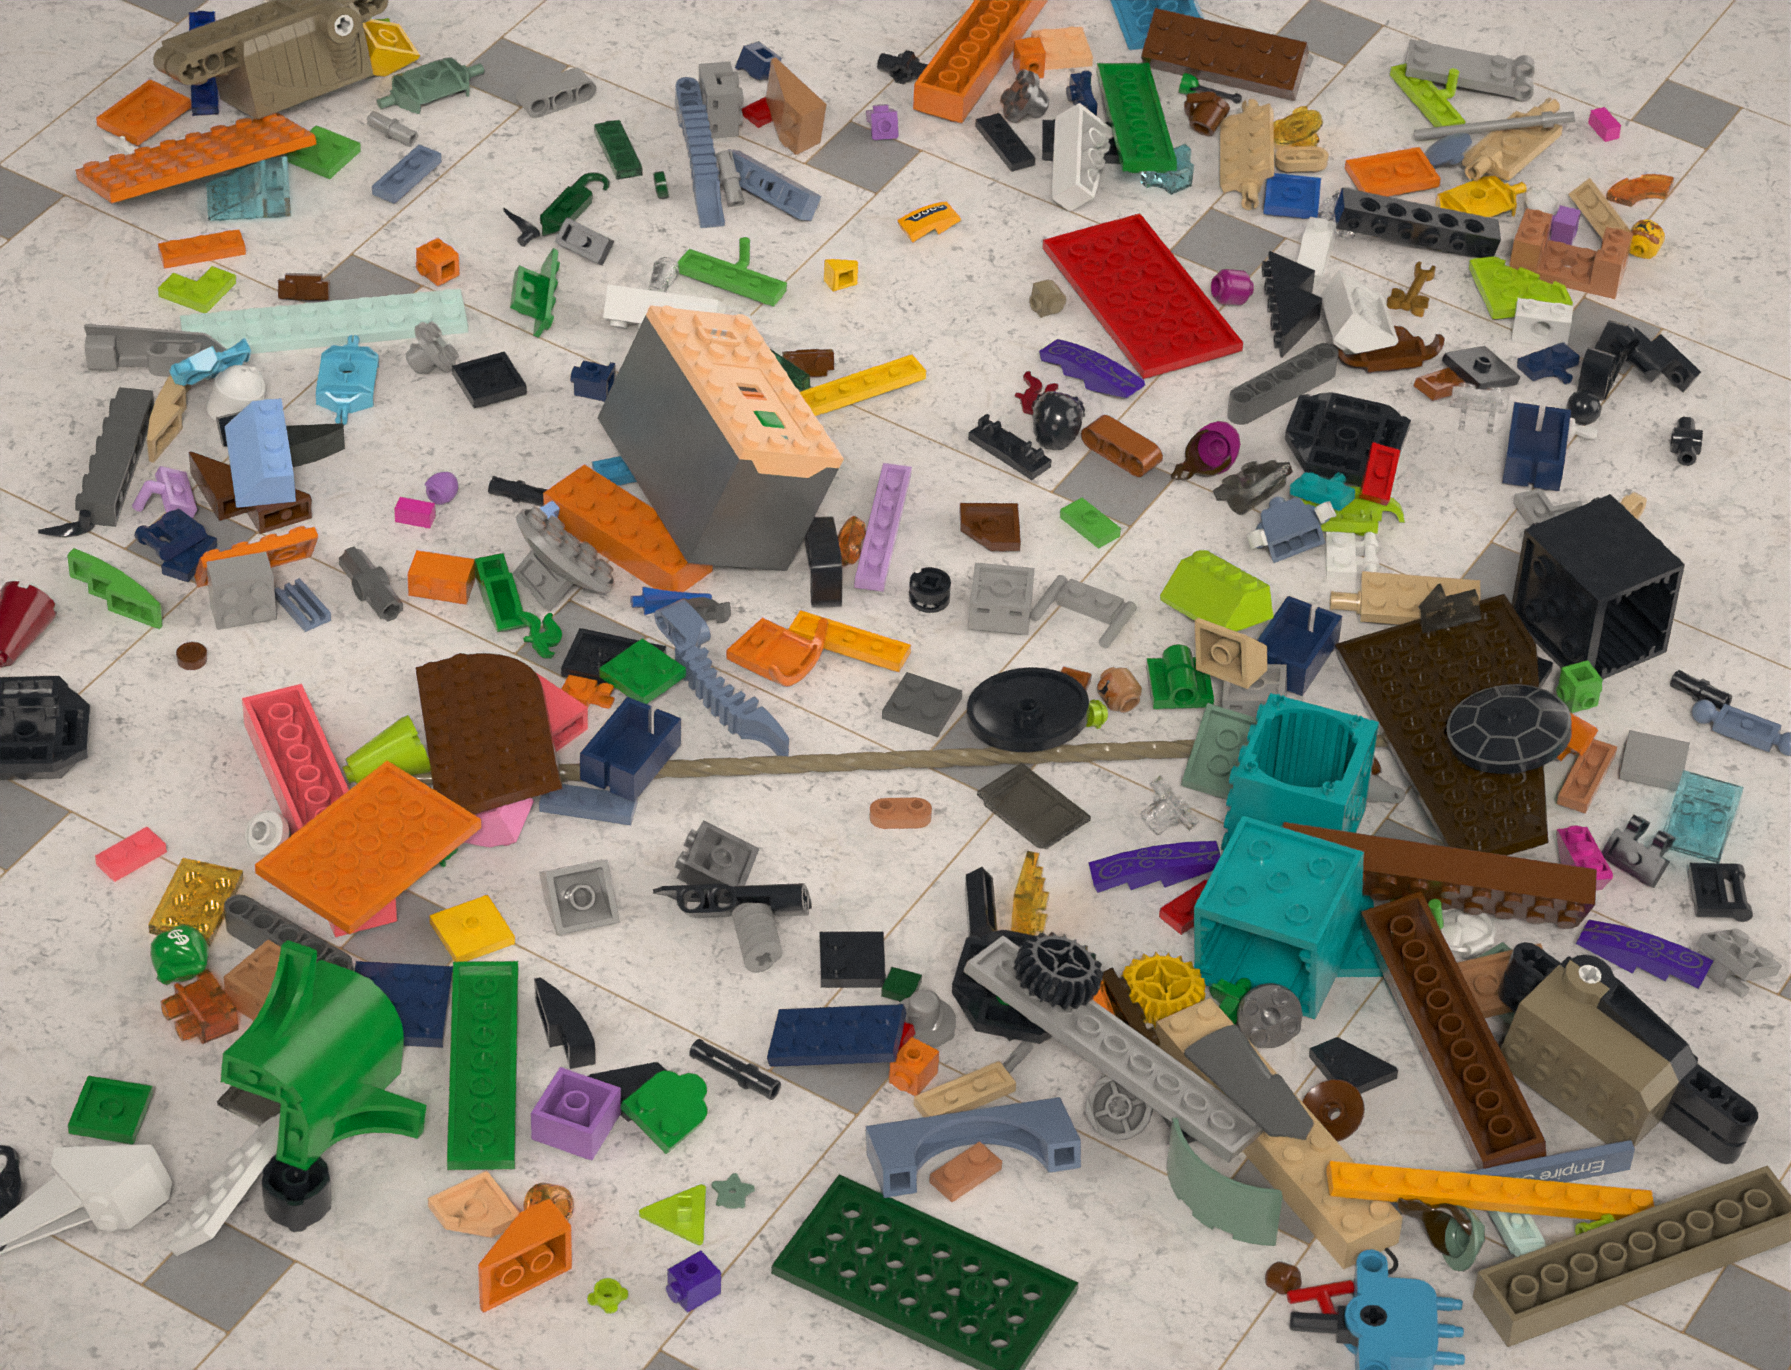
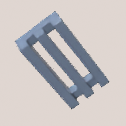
M300 578L295 580V585L293 586L287 583L284 585L283 590L279 587L274 589L275 599L304 632L331 621V612ZM289 596H291L297 602L299 608L312 619L311 621H309L306 618V616L297 608V606L288 598Z

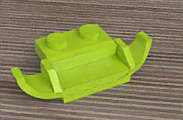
M1349 486L1355 488V499L1341 511L1334 509L1337 516L1331 517L1328 522L1320 526L1322 531L1348 532L1364 536L1367 532L1378 534V521H1382L1383 511L1396 514L1399 522L1405 523L1403 509L1394 498L1390 497L1388 505L1385 506L1359 498L1361 487ZM1300 498L1305 505L1310 504L1315 507L1320 505Z

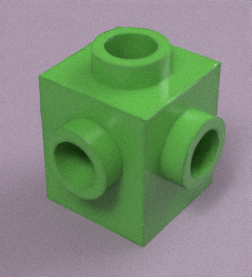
M1588 660L1562 667L1559 684L1556 687V694L1567 705L1570 713L1588 710L1598 706L1603 679Z

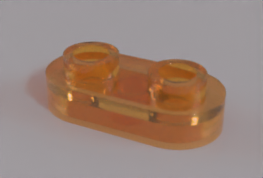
M856 516L850 517L838 534L842 566L854 564L861 555L860 546L866 535L865 522Z

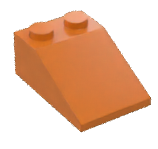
M550 1198L538 1204H533L520 1212L478 1264L479 1302L483 1313L572 1269L571 1224Z

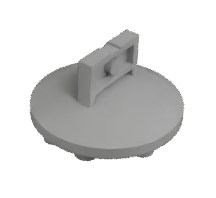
M533 506L531 510L522 509L516 516L519 529L532 550L513 574L525 587L530 589L531 594L545 609L551 611L573 584L605 594L611 591L615 585L614 578L610 574L613 568L606 561L595 556L598 551L586 541L581 544L576 537L563 529L565 525L558 518L551 515L548 519L547 515L536 506Z

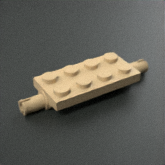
M1549 97L1538 107L1534 106L1526 114L1515 111L1507 119L1542 115V112L1552 111L1554 114L1559 111L1560 104L1556 99L1552 100ZM1554 124V127L1549 128L1535 126L1490 132L1464 154L1462 165L1466 166V176L1476 181L1484 173L1495 175L1500 180L1509 181L1562 135V126Z
M1248 99V106L1246 100L1242 102V113L1230 115L1223 119L1220 124V187L1224 193L1233 190L1242 193V207L1246 210H1252V203L1254 209L1259 205L1258 193L1261 190L1263 181L1274 176V111L1270 103L1259 106L1256 100Z
M1362 571L1361 588L1357 593L1331 591L1330 610L1356 611V614H1360V622L1400 625L1481 601L1480 580Z

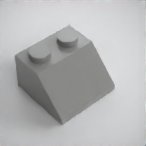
M600 859L539 872L545 904L557 935L620 922L608 860Z

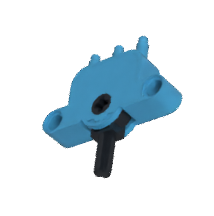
M1365 1250L1358 1255L1353 1280L1355 1285L1353 1299L1347 1306H1338L1337 1314L1291 1312L1289 1327L1292 1331L1336 1334V1343H1343L1355 1355V1370H1433L1434 1365L1455 1366L1465 1364V1355L1437 1351L1438 1338H1462L1464 1335L1463 1327L1438 1324L1437 1310H1461L1463 1306L1462 1300L1453 1299L1452 1297H1437L1433 1287L1422 1280L1388 1277L1387 1259L1383 1253L1377 1250Z

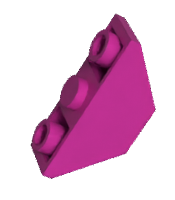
M1578 825L1557 829L1556 836L1560 863L1597 869L1596 891L1602 890L1613 879V873L1589 829Z

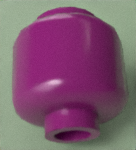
M1222 269L1212 278L1210 288L1213 297H1215L1219 304L1241 306L1252 296L1254 284L1244 270Z

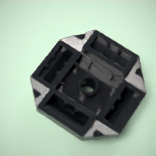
M1334 392L1319 393L1313 396L1302 394L1297 399L1287 425L1285 441L1304 472L1314 473L1329 479L1335 476L1336 473H1342L1346 478L1345 482L1362 485L1372 443L1395 448L1402 452L1411 420L1406 416H1401L1397 410L1383 403Z
M60 676L0 677V780L62 779L77 762L88 758L91 723L90 705L78 693L70 689L68 683Z
M999 930L987 933L981 937H978V935L966 937L952 983V994L975 1031L1006 1037L1008 1041L1017 1039L1041 1044L1045 1040L1048 1041L1052 1037L1051 1034L1034 1022H1031L1012 1006L999 1003L993 992L963 972L969 960L1001 936L1006 937L1020 947L1031 935L1010 930Z

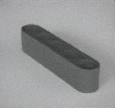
M1329 343L1317 344L1231 390L1229 396L1228 419L1234 424H1248L1299 397V395L1305 394L1333 379L1336 375L1338 349Z
M237 894L227 898L225 901L224 913L227 932L256 950L268 939L280 947L285 941L290 940L317 950L316 964L323 960L353 971V961L347 953L252 898Z

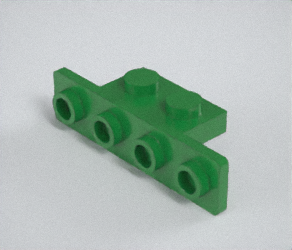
M554 248L542 264L540 274L520 265L514 272L510 308L535 319L533 336L538 338L544 329L549 330L554 319L551 310L556 302V297L553 296V293L558 284V279L555 276L560 267V262L557 261L558 250Z

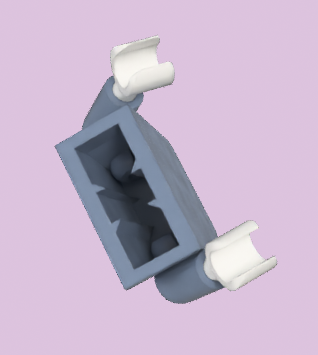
M1275 497L1269 502V508L1260 513L1262 522L1257 524L1256 530L1247 533L1250 548L1261 549L1268 545L1273 563L1325 544L1320 525H1323L1331 517H1336L1337 515L1330 501L1315 507L1310 504L1305 505L1300 498L1295 497L1285 501L1283 497Z

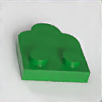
M661 1071L624 1100L620 1109L665 1154H668L700 1127L705 1120L708 1108L703 1099L707 1094V1085L700 1076L693 1073H685L679 1076L672 1071Z

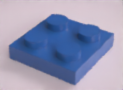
M1274 173V176L1268 178L1266 183L1264 214L1298 217L1301 219L1318 218L1321 178Z

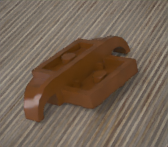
M1394 326L1398 338L1395 346L1355 354H1345L1342 349L1337 346L1336 348L1338 349V358L1341 362L1350 366L1364 367L1367 372L1422 367V361L1432 359L1440 353L1444 346L1445 338L1441 334H1435L1433 342L1425 346L1424 340L1420 336L1414 337L1406 328Z

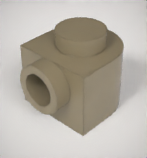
M1048 279L1033 283L1029 303L1031 309L1042 318L1059 313L1066 304V296L1053 280Z

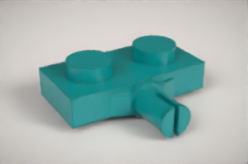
M1305 472L1290 484V495L1317 504L1330 501L1333 509L1341 511L1355 499V488L1344 485L1346 478L1342 473H1336L1331 479H1325L1317 474Z

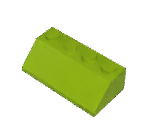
M1198 550L1192 556L1181 559L1160 594L1162 602L1191 619L1196 620L1200 618L1236 632L1274 618L1270 585L1208 550Z

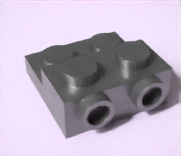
M703 820L697 831L694 829L690 830L683 846L689 849L687 852H681L674 868L680 870L677 879L689 885L728 884L729 886H745L760 848Z

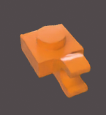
M568 675L561 690L587 707L590 704H595L609 709L615 701V697L610 696L614 686L608 683H602L598 686L597 680Z

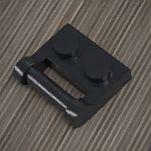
M1737 863L1689 864L1688 875L1696 917L1735 918L1738 922H1747L1752 919V906L1747 902L1743 881L1746 877L1743 865ZM1724 879L1731 882L1735 902H1728Z

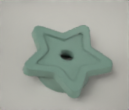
M733 1173L726 1181H713L711 1185L718 1193L716 1205L724 1206L728 1209L745 1208L746 1196L755 1191L754 1185L742 1183L737 1173Z

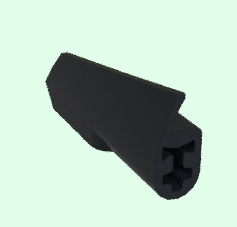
M804 883L746 886L700 884L661 886L653 889V894L677 900L679 908L692 918L730 917L733 910L744 903L767 904L771 906L773 914L777 917L809 915V909L812 908L811 897ZM687 902H700L699 906L694 909H688ZM718 903L730 905L725 908L719 907Z

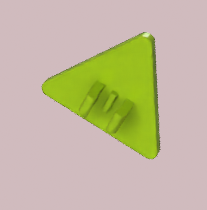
M699 1184L643 1207L639 1210V1216L696 1245H702L704 1243L706 1186Z

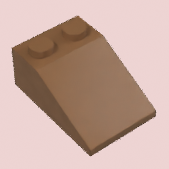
M776 57L771 59L766 101L779 140L795 155H798L820 144L827 104Z

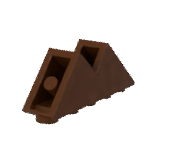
M192 451L188 452L190 474L219 521L247 513L258 532L262 534L312 518V499L310 494L295 489V502L236 508L230 465Z

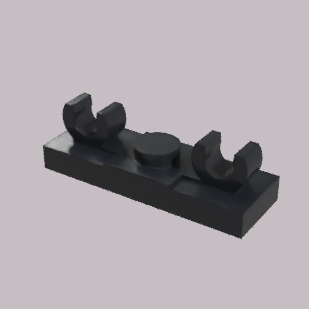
M989 414L979 418L978 426L969 432L968 440L1030 480L1035 479L1051 468L1052 459L1044 455L1042 448L1034 449L1031 441L1025 442L1010 431H1006L1001 427L1000 421L994 423L989 420Z

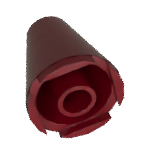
M9 581L0 589V667L11 666L57 615V611L53 609L56 605L45 592L30 584L26 589L18 586L19 581Z

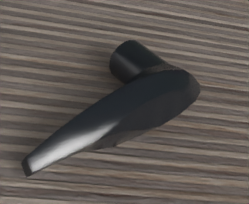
M503 208L505 214L522 232L517 238L519 245L524 247L533 238L540 236L539 230L533 224Z
M84 509L79 512L77 522L38 529V534L73 537L89 532L95 525L90 522L91 512Z

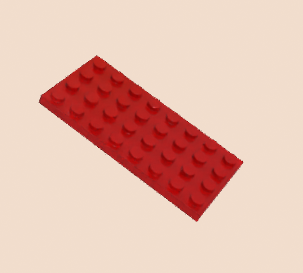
M1140 213L1043 239V250L1143 379L1243 351L1244 342Z

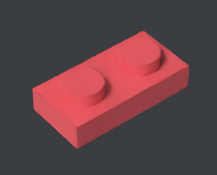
M145 827L95 855L96 865L116 882L167 853L166 843L149 827Z

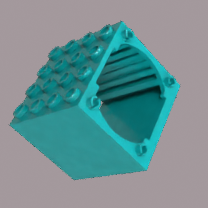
M1270 693L1266 704L1259 705L1256 715L1257 725L1251 724L1247 736L1248 746L1242 745L1238 757L1239 767L1234 765L1231 770L1229 784H1232L1233 788L1230 789L1226 801V806L1231 807V809L1227 811L1223 828L1228 829V832H1225L1222 840L1221 850L1223 851L1242 816L1279 827L1284 822L1357 833L1366 811L1379 722L1363 718L1361 715H1352L1288 698L1283 694L1281 696L1280 694Z
M1242 816L1194 906V969H1200L1201 978H1204L1205 985L1211 987L1213 983L1217 984L1221 978L1236 985V982L1243 977L1251 981V989L1267 983L1280 984L1291 990L1298 998L1302 1008V1016L1316 1019L1361 928L1364 852Z

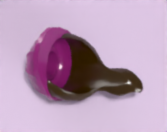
M1216 421L1201 428L1188 442L1185 448V461L1175 466L1171 479L1186 481L1192 478L1194 474L1211 477L1228 471L1235 463L1241 446L1240 437L1235 427L1228 422Z

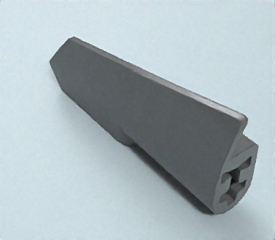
M1230 1025L1216 1030L1185 1049V1057L1216 1084L1269 1136L1307 1139L1314 1126V1121L1281 1075L1271 1074L1238 1026Z

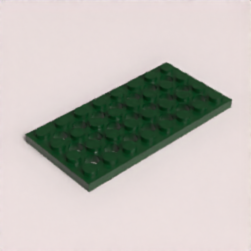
M840 1174L771 1265L772 1275L978 1370H1025L1078 1292L1079 1282L891 1197L884 1198L882 1193ZM856 1211L860 1215L855 1218H849L844 1213ZM883 1224L890 1229L887 1231H877L873 1227ZM840 1234L844 1238L833 1241L828 1239L827 1236ZM915 1238L919 1243L908 1245L903 1240ZM867 1247L872 1249L873 1252L870 1254H860L856 1250ZM942 1251L950 1256L939 1259L933 1256V1254ZM819 1256L827 1261L822 1264H815L810 1259ZM893 1261L901 1262L903 1266L899 1268H891L886 1264ZM974 1265L980 1270L971 1273L965 1271L963 1267ZM851 1270L857 1275L846 1278L839 1273ZM925 1274L931 1276L933 1280L922 1282L916 1277ZM983 1276L989 1279L994 1286V1297L991 1303L994 1307L989 1310H971L960 1302L959 1296L950 1295L946 1291L954 1288L960 1289L961 1282L967 1277ZM1005 1279L1010 1284L1007 1286H998L994 1284L993 1281ZM881 1284L886 1289L878 1292L873 1291L869 1287ZM1036 1293L1040 1298L1028 1300L1023 1295ZM912 1298L917 1303L914 1305H904L900 1300ZM942 1312L947 1317L944 1319H934L930 1314ZM1014 1316L1021 1317L1024 1320V1322L1014 1324L1009 1322L1007 1319L1012 1318ZM973 1326L977 1331L969 1334L961 1331L960 1328ZM1003 1340L1008 1345L998 1348L993 1346L991 1342Z

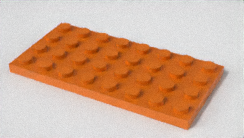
M274 113L258 120L242 118L235 121L234 125L227 127L225 125L214 126L210 128V132L203 134L200 132L189 133L185 135V139L178 141L174 139L164 140L160 142V146L153 148L140 147L129 155L115 154L110 156L108 161L101 163L99 161L87 162L83 164V168L76 169L75 171L78 181L110 203H115L317 144L315 134L281 114Z

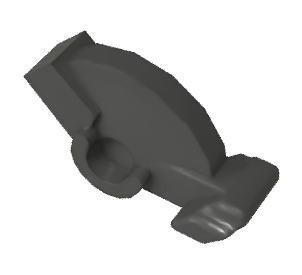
M696 597L688 600L682 598L694 608L705 622L716 619L717 623H725L731 616L730 602L718 603L706 597Z

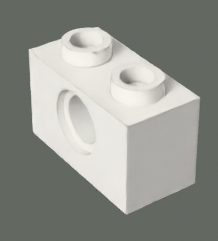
M1518 298L1511 341L1549 347L1561 342L1568 345L1573 306Z

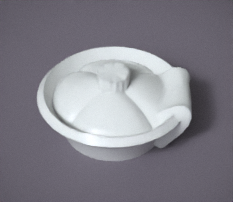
M1460 909L1442 910L1444 927L1441 929V932L1453 956L1469 959L1481 954L1488 946H1493L1496 929L1493 920L1487 913L1470 915Z

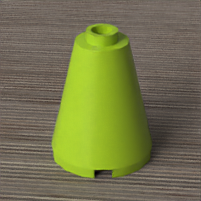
M409 715L398 719L345 759L347 765L343 766L342 769L349 784L353 782L358 784L386 761H389L410 775L431 772L430 760Z

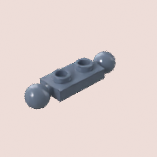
M1700 700L1694 704L1692 708L1693 718L1701 724L1713 721L1712 731L1770 752L1773 745H1777L1782 754L1791 756V732L1780 734L1782 725L1724 704L1721 711L1716 710L1715 705L1708 700Z

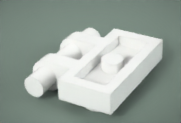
M1326 532V580L1356 582L1357 574H1362V571H1379L1380 563L1376 557L1379 551V544L1375 539L1374 533L1367 532L1364 534L1363 541H1355V533ZM1356 556H1365V558L1356 559Z

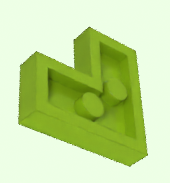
M211 266L197 281L172 273L158 287V297L201 313H208L236 284V274Z

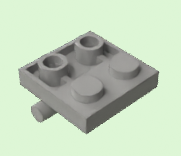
M1739 929L1703 933L1697 945L1715 958L1707 976L1722 988H1729L1741 998L1747 995L1749 987L1734 977L1735 975L1744 981L1776 976L1782 967L1779 962L1773 959L1774 955L1769 950L1757 947L1749 941L1750 937ZM1698 951V952H1697V953H1699V954H1701V955H1703V956L1709 958V957H1708L1707 955H1705L1703 952H1701V951Z

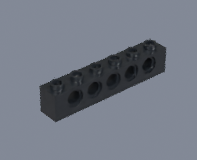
M1342 187L1334 207L1336 229L1477 258L1494 257L1501 241L1498 219Z

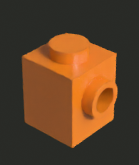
M1040 37L1014 40L1013 68L1016 75L1021 69L1036 73L1039 79L1044 78L1046 51Z
M911 1037L898 1052L896 1062H890L889 1083L913 1096L919 1095L938 1073L939 1050Z

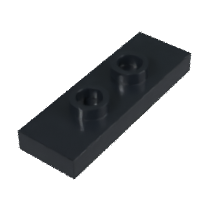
M1000 113L976 119L975 127L1011 172L1035 165V156Z

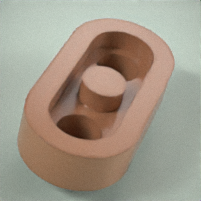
M916 797L880 798L870 805L869 819L874 826L881 829L923 828L931 822L932 806L927 800Z

